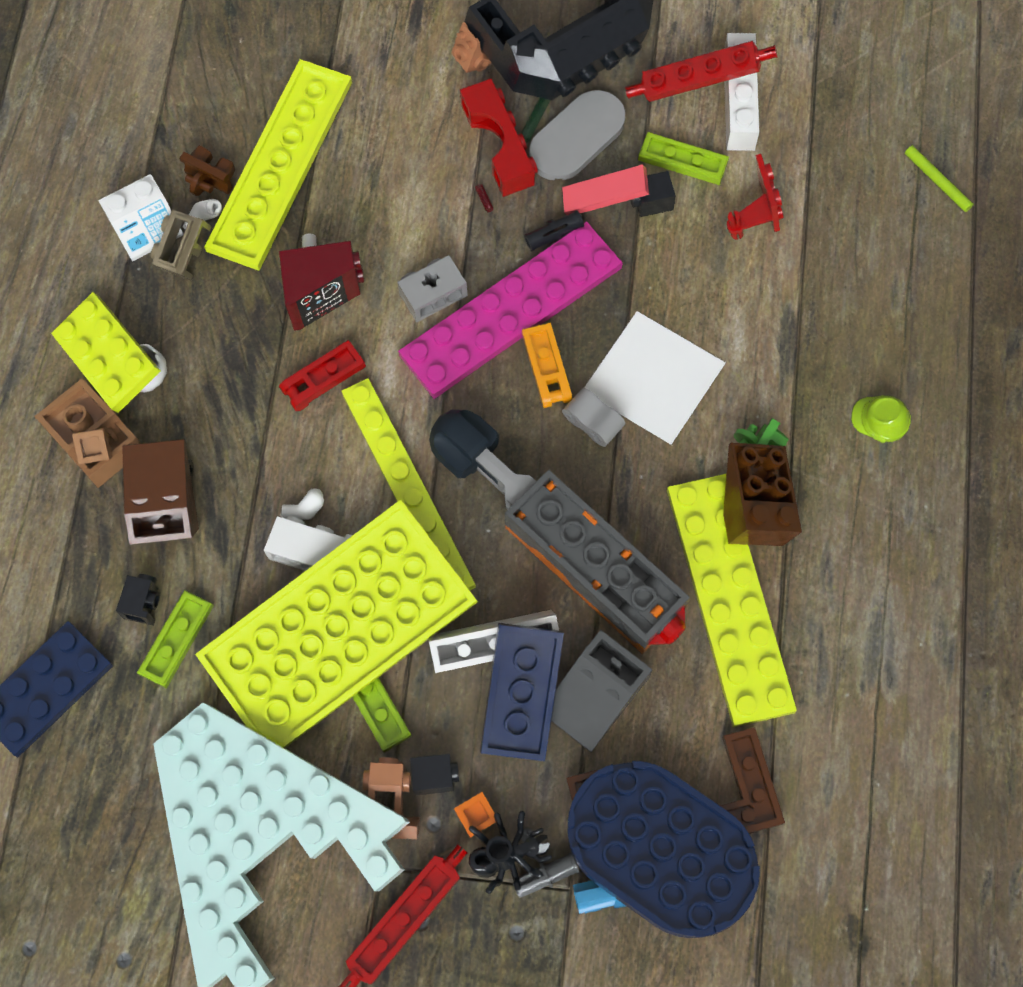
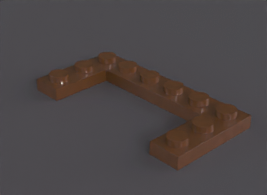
M755 727L724 735L722 739L741 800L720 806L736 817L749 834L783 825L785 821ZM598 770L566 778L572 801L581 785Z

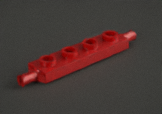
M750 41L642 72L641 83L625 87L628 99L644 94L647 100L651 102L760 72L762 61L778 58L777 49L773 45L758 50L755 43Z
M457 844L445 860L434 856L345 961L351 972L338 987H356L360 981L372 985L460 880L455 868L468 854L464 849L462 850L461 846Z

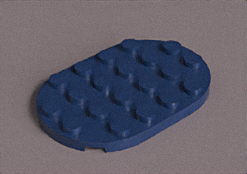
M632 761V763L617 765L611 764L592 774L575 794L568 815L567 834L571 852L578 866L596 885L655 927L678 937L704 938L730 928L750 907L757 892L760 877V866H758L754 848L755 844L751 836L736 817L673 773L658 765L642 761Z

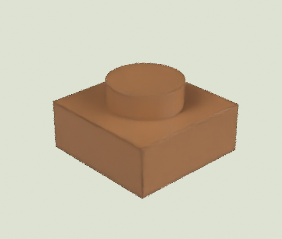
M106 428L72 434L79 465L112 458Z

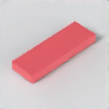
M642 164L562 187L564 213L569 215L577 210L581 214L649 195L646 167Z

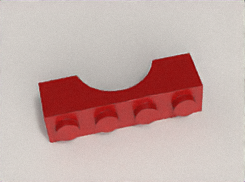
M491 78L460 89L461 106L471 128L487 129L495 133L503 143L501 150L491 159L492 175L502 196L505 197L535 186V174L538 173L537 165L532 156H527L525 139L522 133L517 134L514 128L516 127V121L512 111H506L504 106L505 97L501 88H496Z

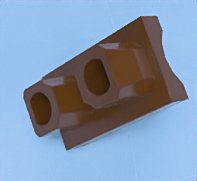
M200 145L191 154L183 152L180 156V161L185 164L184 171L187 174L185 181L190 183L191 194L199 196L204 191L211 193L213 188L229 194L233 189L230 180L235 172V167L232 161L223 157L220 158L214 167L209 164L213 159L211 152Z

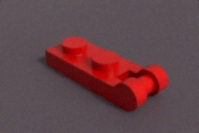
M347 340L280 383L279 388L284 395L290 397V404L294 410L301 411L311 401L364 369L366 365L351 342ZM305 383L308 388L300 392L298 387Z

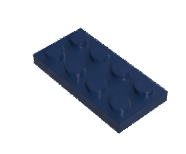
M69 621L0 685V742L17 758L113 667Z
M498 623L480 745L481 754L545 761L564 637L563 631Z

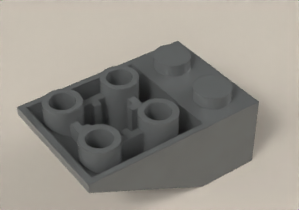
M600 630L557 687L551 721L588 751L592 752L648 681L652 669Z

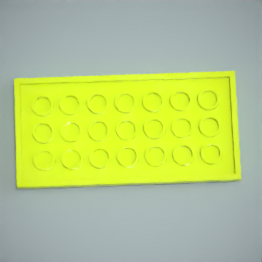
M399 500L195 655L243 723L264 737L286 748L478 601L403 501Z

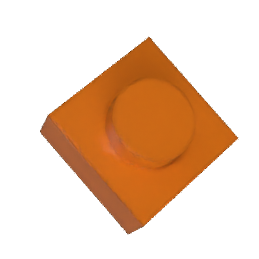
M483 792L454 808L470 838L474 836L469 831L470 826H474L482 831L496 823L495 813Z

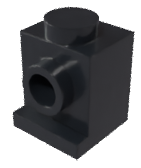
M139 574L138 577L127 575L116 612L123 619L154 626L155 619L151 616V612L156 610L160 599V593L156 587L157 579L146 574Z

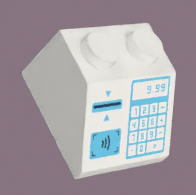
M151 174L98 200L132 262L150 253L156 242L160 243L164 233L161 230L162 221L172 211ZM181 228L178 232L177 238L184 235Z

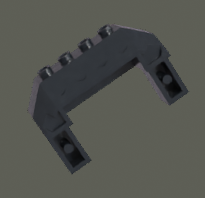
M480 0L468 8L465 23L474 37L478 38L481 49L513 92L553 100L560 95L562 97L568 96L582 82L585 84L591 82L597 77L598 72L603 69L611 70L626 55L632 57L641 50V43L650 28L653 0H604L603 5L547 38L542 36L535 25L520 32L497 0Z

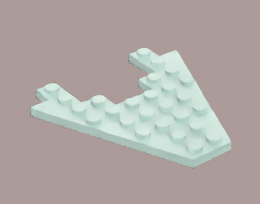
M201 703L153 744L198 987H213L226 975L234 987H265L275 979L238 923L264 902L246 874L292 835H295L306 853L313 859L317 858L339 840L374 891L379 892L405 870L386 842L410 823L407 818L211 705Z

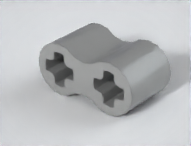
M582 388L562 410L563 415L569 422L583 430L594 442L602 447H606L626 424L623 417L616 410L604 404L593 392L586 388Z

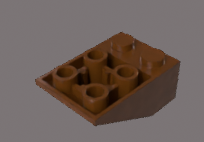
M185 439L123 445L124 514L129 544L192 538L199 530Z
M732 442L729 444L723 513L728 544L784 546L802 532L785 446Z

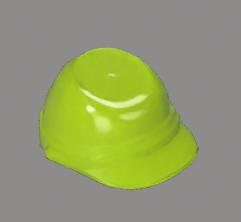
M881 395L866 397L857 401L852 410L851 420L857 431L881 443L899 440L908 432L911 415L907 406L901 400L894 396Z

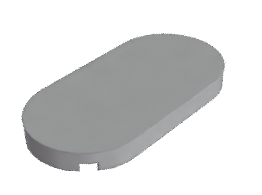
M601 90L585 92L573 100L538 132L531 141L529 155L535 160L538 169L537 174L548 180L555 181V178L567 180L583 170L621 134L625 121V109L621 101L613 94Z

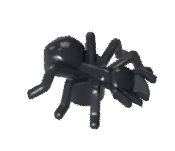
M520 811L517 819V833L511 844L500 814L495 813L494 818L501 836L489 840L476 827H469V831L477 836L486 846L477 848L470 854L469 865L472 871L479 877L489 878L498 872L496 879L492 880L486 888V893L491 894L495 887H499L502 884L505 871L510 869L514 888L516 891H519L521 886L515 861L530 875L541 877L543 875L542 871L531 867L523 859V856L526 855L529 858H533L539 863L552 859L551 855L539 857L538 855L546 854L550 848V843H541L548 837L547 835H539L544 832L543 828H539L531 832L524 843L518 844L524 833L525 812Z

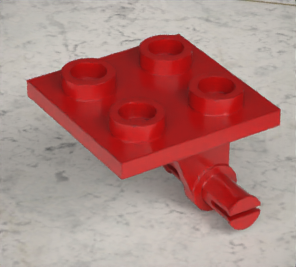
M762 154L755 156L759 183L763 195L742 211L734 210V216L732 212L728 214L727 229L735 240H738L737 234L740 239L743 237L744 229L770 221L772 222L774 232L780 231L779 220L784 218L781 208L782 201L778 188L775 189L773 183L774 175L770 163L764 164Z

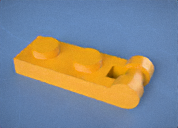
M551 322L522 329V337L543 409L552 407V403L563 401V403L570 402L573 399ZM558 383L559 389L549 392L547 385Z

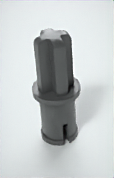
M568 853V855L546 865L543 862L540 863L541 867L537 869L542 871L543 875L541 877L532 876L529 873L519 876L521 889L516 891L519 897H524L546 886L553 888V883L580 873L572 853Z

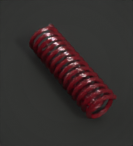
M477 185L475 189L485 207V211L489 213L493 210V206L483 185Z

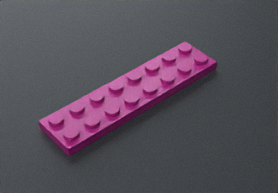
M586 221L584 227L573 230L398 351L399 356L432 398L435 399L523 338L522 329L543 324L622 269L623 262Z

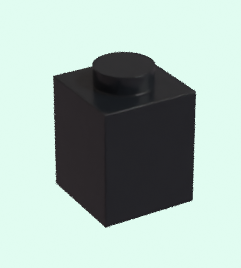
M665 171L647 175L649 195L630 200L632 207H637L640 217L674 210L676 195L669 172Z
M450 754L410 758L412 785L415 796L454 791L453 782H459L458 762L452 763Z

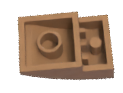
M83 378L34 416L97 488L123 468L122 446L141 443ZM106 428L112 458L79 465L72 434Z

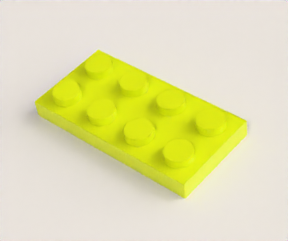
M94 292L51 333L111 410L117 413L161 372L100 296Z

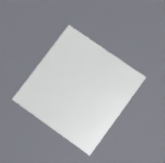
M637 311L584 388L593 392L604 404L616 410L620 415L672 445L726 362Z

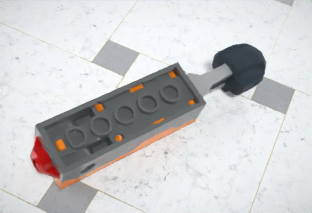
M452 409L438 417L431 428L429 438L431 451L457 478H466L469 474H474L478 470L505 495L507 509L505 512V528L641 654L651 645L672 644L686 629L685 609L690 596L550 470L538 481L530 475L512 472L492 453L499 443L498 432L479 415L469 410Z

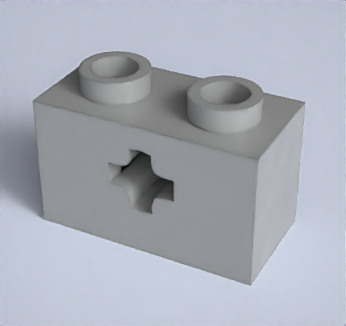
M450 255L442 259L432 260L427 267L417 272H409L397 282L399 294L416 323L468 296L467 283Z

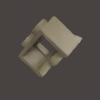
M172 209L171 214L166 215L162 221L161 230L164 233L160 243L156 242L151 250L152 265L192 281L193 274L186 271L191 256L199 257L202 247L197 244L201 230L210 231L212 226L203 219ZM183 221L187 222L188 224L173 263L167 262Z

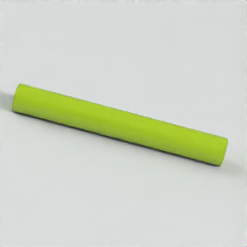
M913 145L905 151L904 154L964 212L971 209L974 204Z

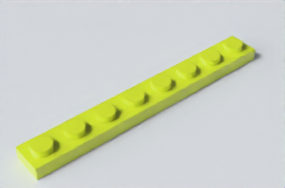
M369 378L341 390L396 501H403L469 590L476 588L462 557Z

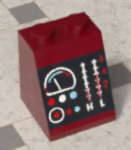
M351 241L279 251L285 306L294 331L303 329L360 295L359 283H364V275L359 251L353 252Z

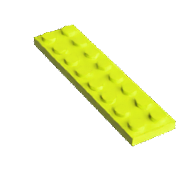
M301 59L299 60L204 246L206 252L260 271L351 87V76Z
M727 474L669 486L667 493L732 726L735 728L794 714L797 709L749 546L728 544L723 516Z

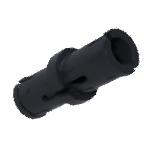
M576 210L558 220H548L546 222L547 225L524 234V238L532 252L552 241H559L573 230L584 227L581 215ZM565 225V228L543 237V234Z

